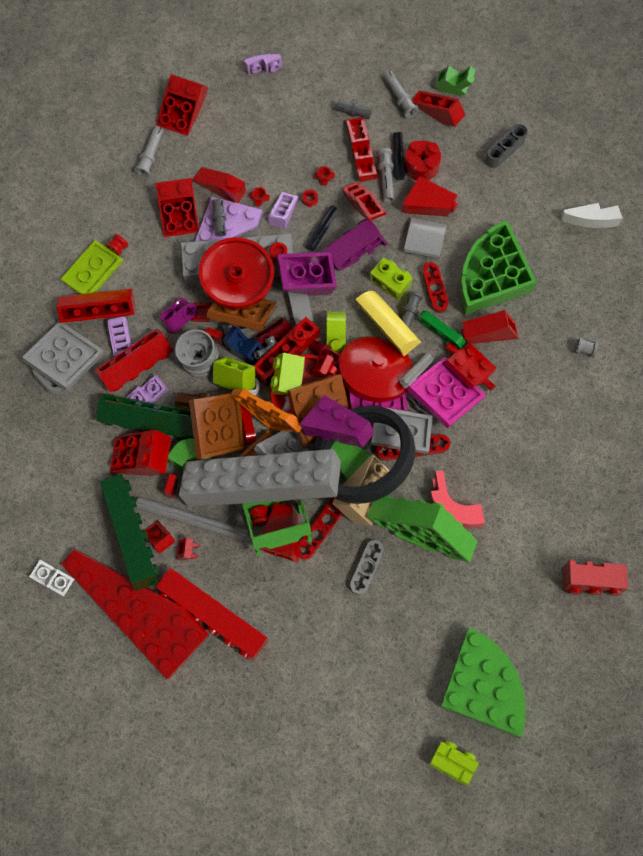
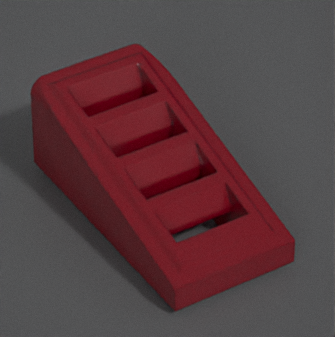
M284 316L254 335V338L260 344H263L269 337L273 336L277 339L286 336L293 328Z

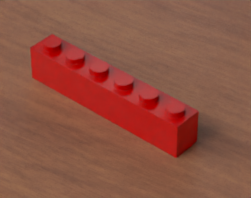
M171 567L156 586L158 591H160L158 594L182 605L199 624L202 622L208 626L206 630L214 636L217 634L224 638L222 642L230 648L233 646L237 647L240 650L238 653L245 659L249 660V658L255 660L268 642V637Z

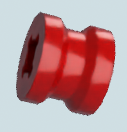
M114 234L111 242L106 243V247L118 256L122 254L123 249L129 246L127 241L118 234Z
M258 506L249 510V514L253 518V527L266 525L269 518L267 514L269 511L268 506Z

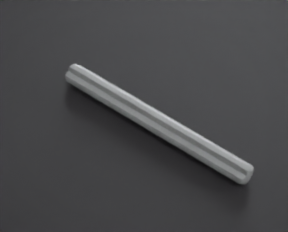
M138 497L136 501L137 508L240 540H245L248 534L246 529L142 497Z

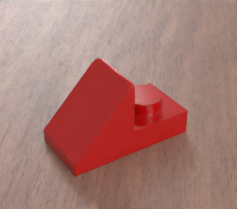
M158 520L145 529L148 540L159 554L175 542L172 535Z

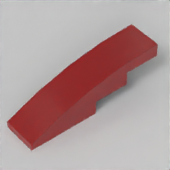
M363 117L347 119L346 125L359 181L377 179V172L373 162L370 139Z
M359 181L342 188L344 195L352 206L368 221L386 215V211L372 191H368L365 186L362 187Z

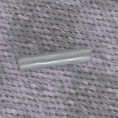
M430 353L424 355L400 379V384L403 388L410 386L433 362L434 357Z

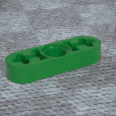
M423 310L417 317L419 323L434 334L440 335L441 339L446 343L451 342L457 349H461L465 344V340L460 334L430 312Z

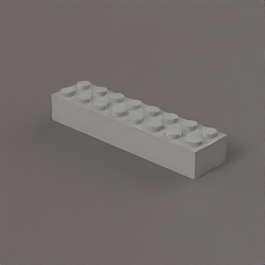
M334 449L185 462L179 496L188 507L337 497L341 461Z

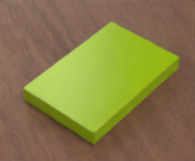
M94 240L60 278V281L78 294L96 293L120 266L123 259Z

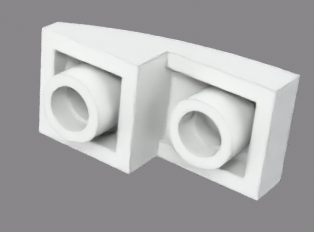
M42 560L38 562L29 576L31 579L63 597L75 580Z

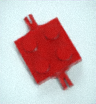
M451 342L446 345L445 348L453 356L447 359L445 365L471 390L482 384L490 392L495 389L496 385L488 378L497 368L471 343L462 349H457Z

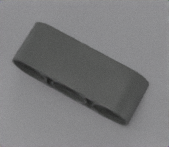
M514 125L488 149L486 156L487 166L490 168L499 167L524 144L527 135V128L524 125Z

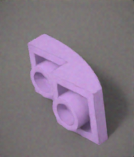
M265 54L244 60L245 70L248 75L258 73L263 68L266 73L276 72L282 67L280 54Z
M154 375L144 386H138L126 398L152 403L169 389L159 376Z

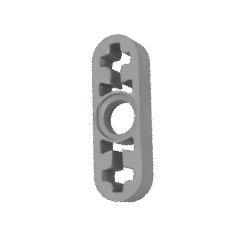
M372 540L367 544L353 575L350 589L356 595L366 593L383 555L384 547L378 540ZM375 545L378 546L380 551L376 552L373 559H377L376 562L370 558H365L366 555L370 557L372 550L369 548ZM363 563H370L373 570L370 573H365L362 571L361 566ZM358 573L364 577H369V580L364 578L362 585L365 588H360L359 591L356 590L354 585L361 578V576H357Z

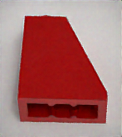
M419 176L402 204V212L406 214L448 217L450 212L454 213L458 206V202H456L458 195Z
M506 310L462 322L463 329H461V334L469 344L519 339L516 322Z
M275 503L262 535L299 525V516L293 509L294 507L288 503H283L282 505ZM299 540L272 549L260 548L265 553L295 563L299 562Z

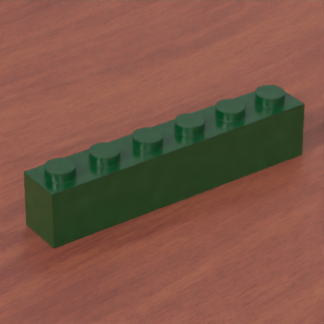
M103 394L98 400L97 421L103 422L104 425H119L124 429L135 428L141 432L156 430L166 435L177 436L178 439L182 440L194 439L191 413L188 409Z
M120 474L100 481L134 590L138 591L157 584L156 576L160 575L156 563L152 564L151 558H154L151 547H146L145 541H148L145 529L141 530L140 524H143L140 513H135L134 508L137 507L134 496L130 497L129 491H132L129 480H124L123 475Z

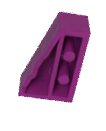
M363 219L355 228L346 231L340 239L331 242L325 251L331 252L334 265L341 271L360 261L359 258L365 253L372 254L375 252L374 248L382 244L385 247L388 243L372 220Z
M326 395L322 396L300 423L306 436H318L324 440L332 439L343 444L361 448L365 446L375 433L368 420Z

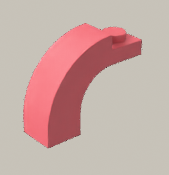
M436 471L434 478H432L433 490L436 489V491H431L430 493L432 504L437 502L444 505V509L453 514L454 518L462 523L464 528L483 527L485 522L481 504L465 506L454 502L447 492L444 471Z

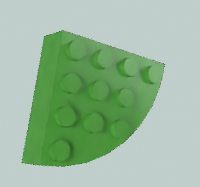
M507 220L490 228L487 233L474 243L466 257L460 281V298L465 315L534 291L537 282Z
M387 495L373 501L367 518L383 529L388 528L394 531L393 535L406 542L432 552H436L437 549L441 553L447 554L446 557L470 563L478 542L472 536V533L466 530L463 524L454 518L453 514L444 509V505L437 502L429 504L422 500H416L415 502L403 497L394 499Z
M468 628L440 708L505 734L520 738L522 737L525 724L526 703L518 673L508 656L497 644L484 634Z

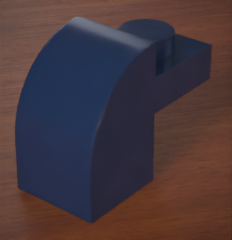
M232 326L223 338V341L229 347L228 351L244 362L254 366L259 361L254 358V352L263 349L262 345L256 340L247 338L239 327Z

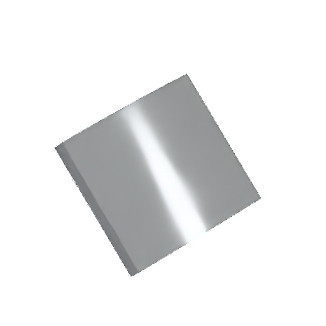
M411 218L404 252L439 259L447 225Z

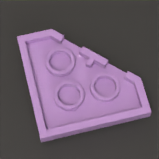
M211 197L195 242L240 237L242 234L258 228L263 210L223 200L224 213L227 218L225 221L227 234L219 237L215 235V225L212 221V201L219 198Z

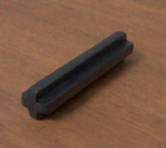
M394 132L395 179L404 180L402 132Z
M334 205L329 207L306 243V249L312 252L315 251L339 212L337 207Z

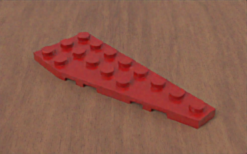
M73 550L61 563L166 679H169L210 636L182 605L170 601L167 597L155 593L148 587L135 591L130 577L114 571L113 568L99 563L96 559L79 550Z

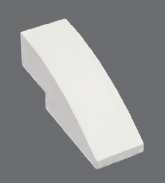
M599 203L563 210L561 221L590 228L619 226L622 220L618 206L601 209Z

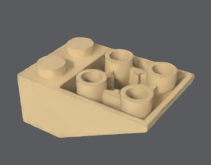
M371 455L343 485L358 487L373 483L388 473L389 469L375 455ZM334 499L332 504L354 524L372 526L373 522L367 518L373 502L350 504Z

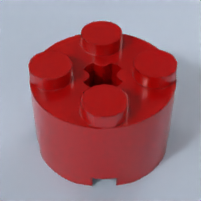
M426 140L411 142L406 150L404 166L406 173L413 180L417 181L419 176L431 180L438 174L441 162V152L438 144Z

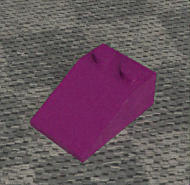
M331 252L277 255L283 291L313 296L331 295L337 287Z

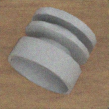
M190 330L182 334L177 340L175 347L176 356L186 373L197 378L207 377L213 373V362L219 360L220 355L213 339L208 333L203 330Z

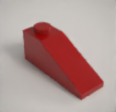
M421 90L412 98L414 105H417L421 111L442 124L456 127L465 116L461 102L457 98Z
M201 167L192 179L196 184L234 203H239L246 193L245 182L229 173Z

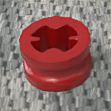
M312 189L306 190L302 195L303 204L307 207L315 206L318 203L317 192ZM307 196H313V201L312 199L307 201Z

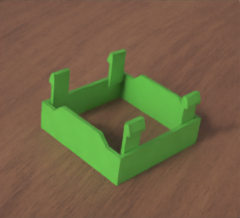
M297 499L296 501L300 514H303L305 518L303 524L256 537L251 530L253 526L248 509L258 506L269 507L275 503L280 504L287 500L242 503L254 549L258 557L261 556L259 548H276L297 542L302 536L307 535L308 541L312 542L310 524L302 499Z

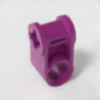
M179 298L167 310L162 312L160 319L170 333H176L196 315L197 307L193 303H188L186 299Z

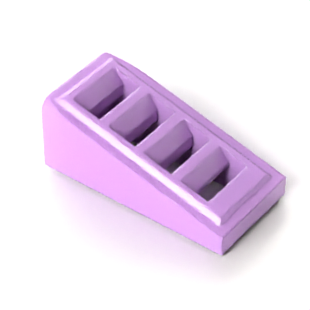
M281 192L269 214V224L286 229L298 201V196ZM285 199V200L291 201V203L289 204V203L283 202L282 200Z
M126 317L107 320L114 356L123 351H117V348H128L131 346ZM125 332V334L115 336L117 333ZM126 340V342L116 343V341Z

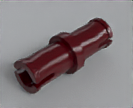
M315 341V343L311 344V350L319 356L329 355L334 358L332 364L340 361V354L335 352L331 346L324 345L320 341Z

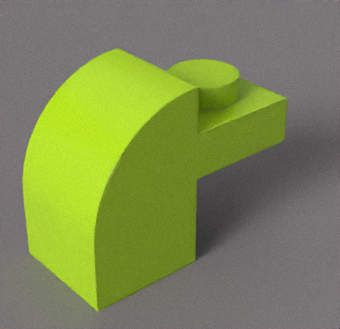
M327 311V345L331 346L338 353H342L346 347V311Z

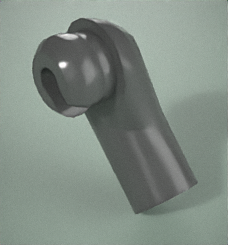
M275 337L267 338L265 340L267 346L254 352L256 360H260L278 343L275 341Z

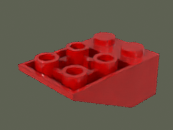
M170 74L156 126L188 136L205 101L208 87Z
M192 178L155 183L164 237L198 233L199 223Z
M156 430L115 437L109 473L146 476L166 474L171 436Z

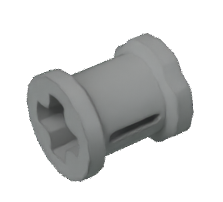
M579 337L575 353L579 354L581 352L595 357L598 341L592 342Z

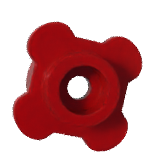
M322 166L314 173V178L318 179L322 185H328V182L335 178V173L331 172L329 167Z
M257 187L249 193V198L253 199L256 206H261L263 202L270 200V195L266 194V190L263 187Z
M297 325L293 333L288 335V338L299 347H302L307 342V339L311 338V332L305 331L301 325Z

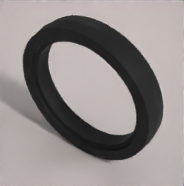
M361 406L350 410L370 423H382L393 428L400 437L399 456L389 472L373 483L358 487H349L338 483L337 497L333 498L350 504H364L379 500L396 490L404 482L412 469L416 450L411 430L397 413L381 406ZM317 437L312 451L329 450L336 440H324L322 437Z

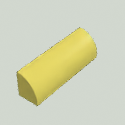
M376 291L365 292L356 298L362 310L403 356L421 343L418 337Z

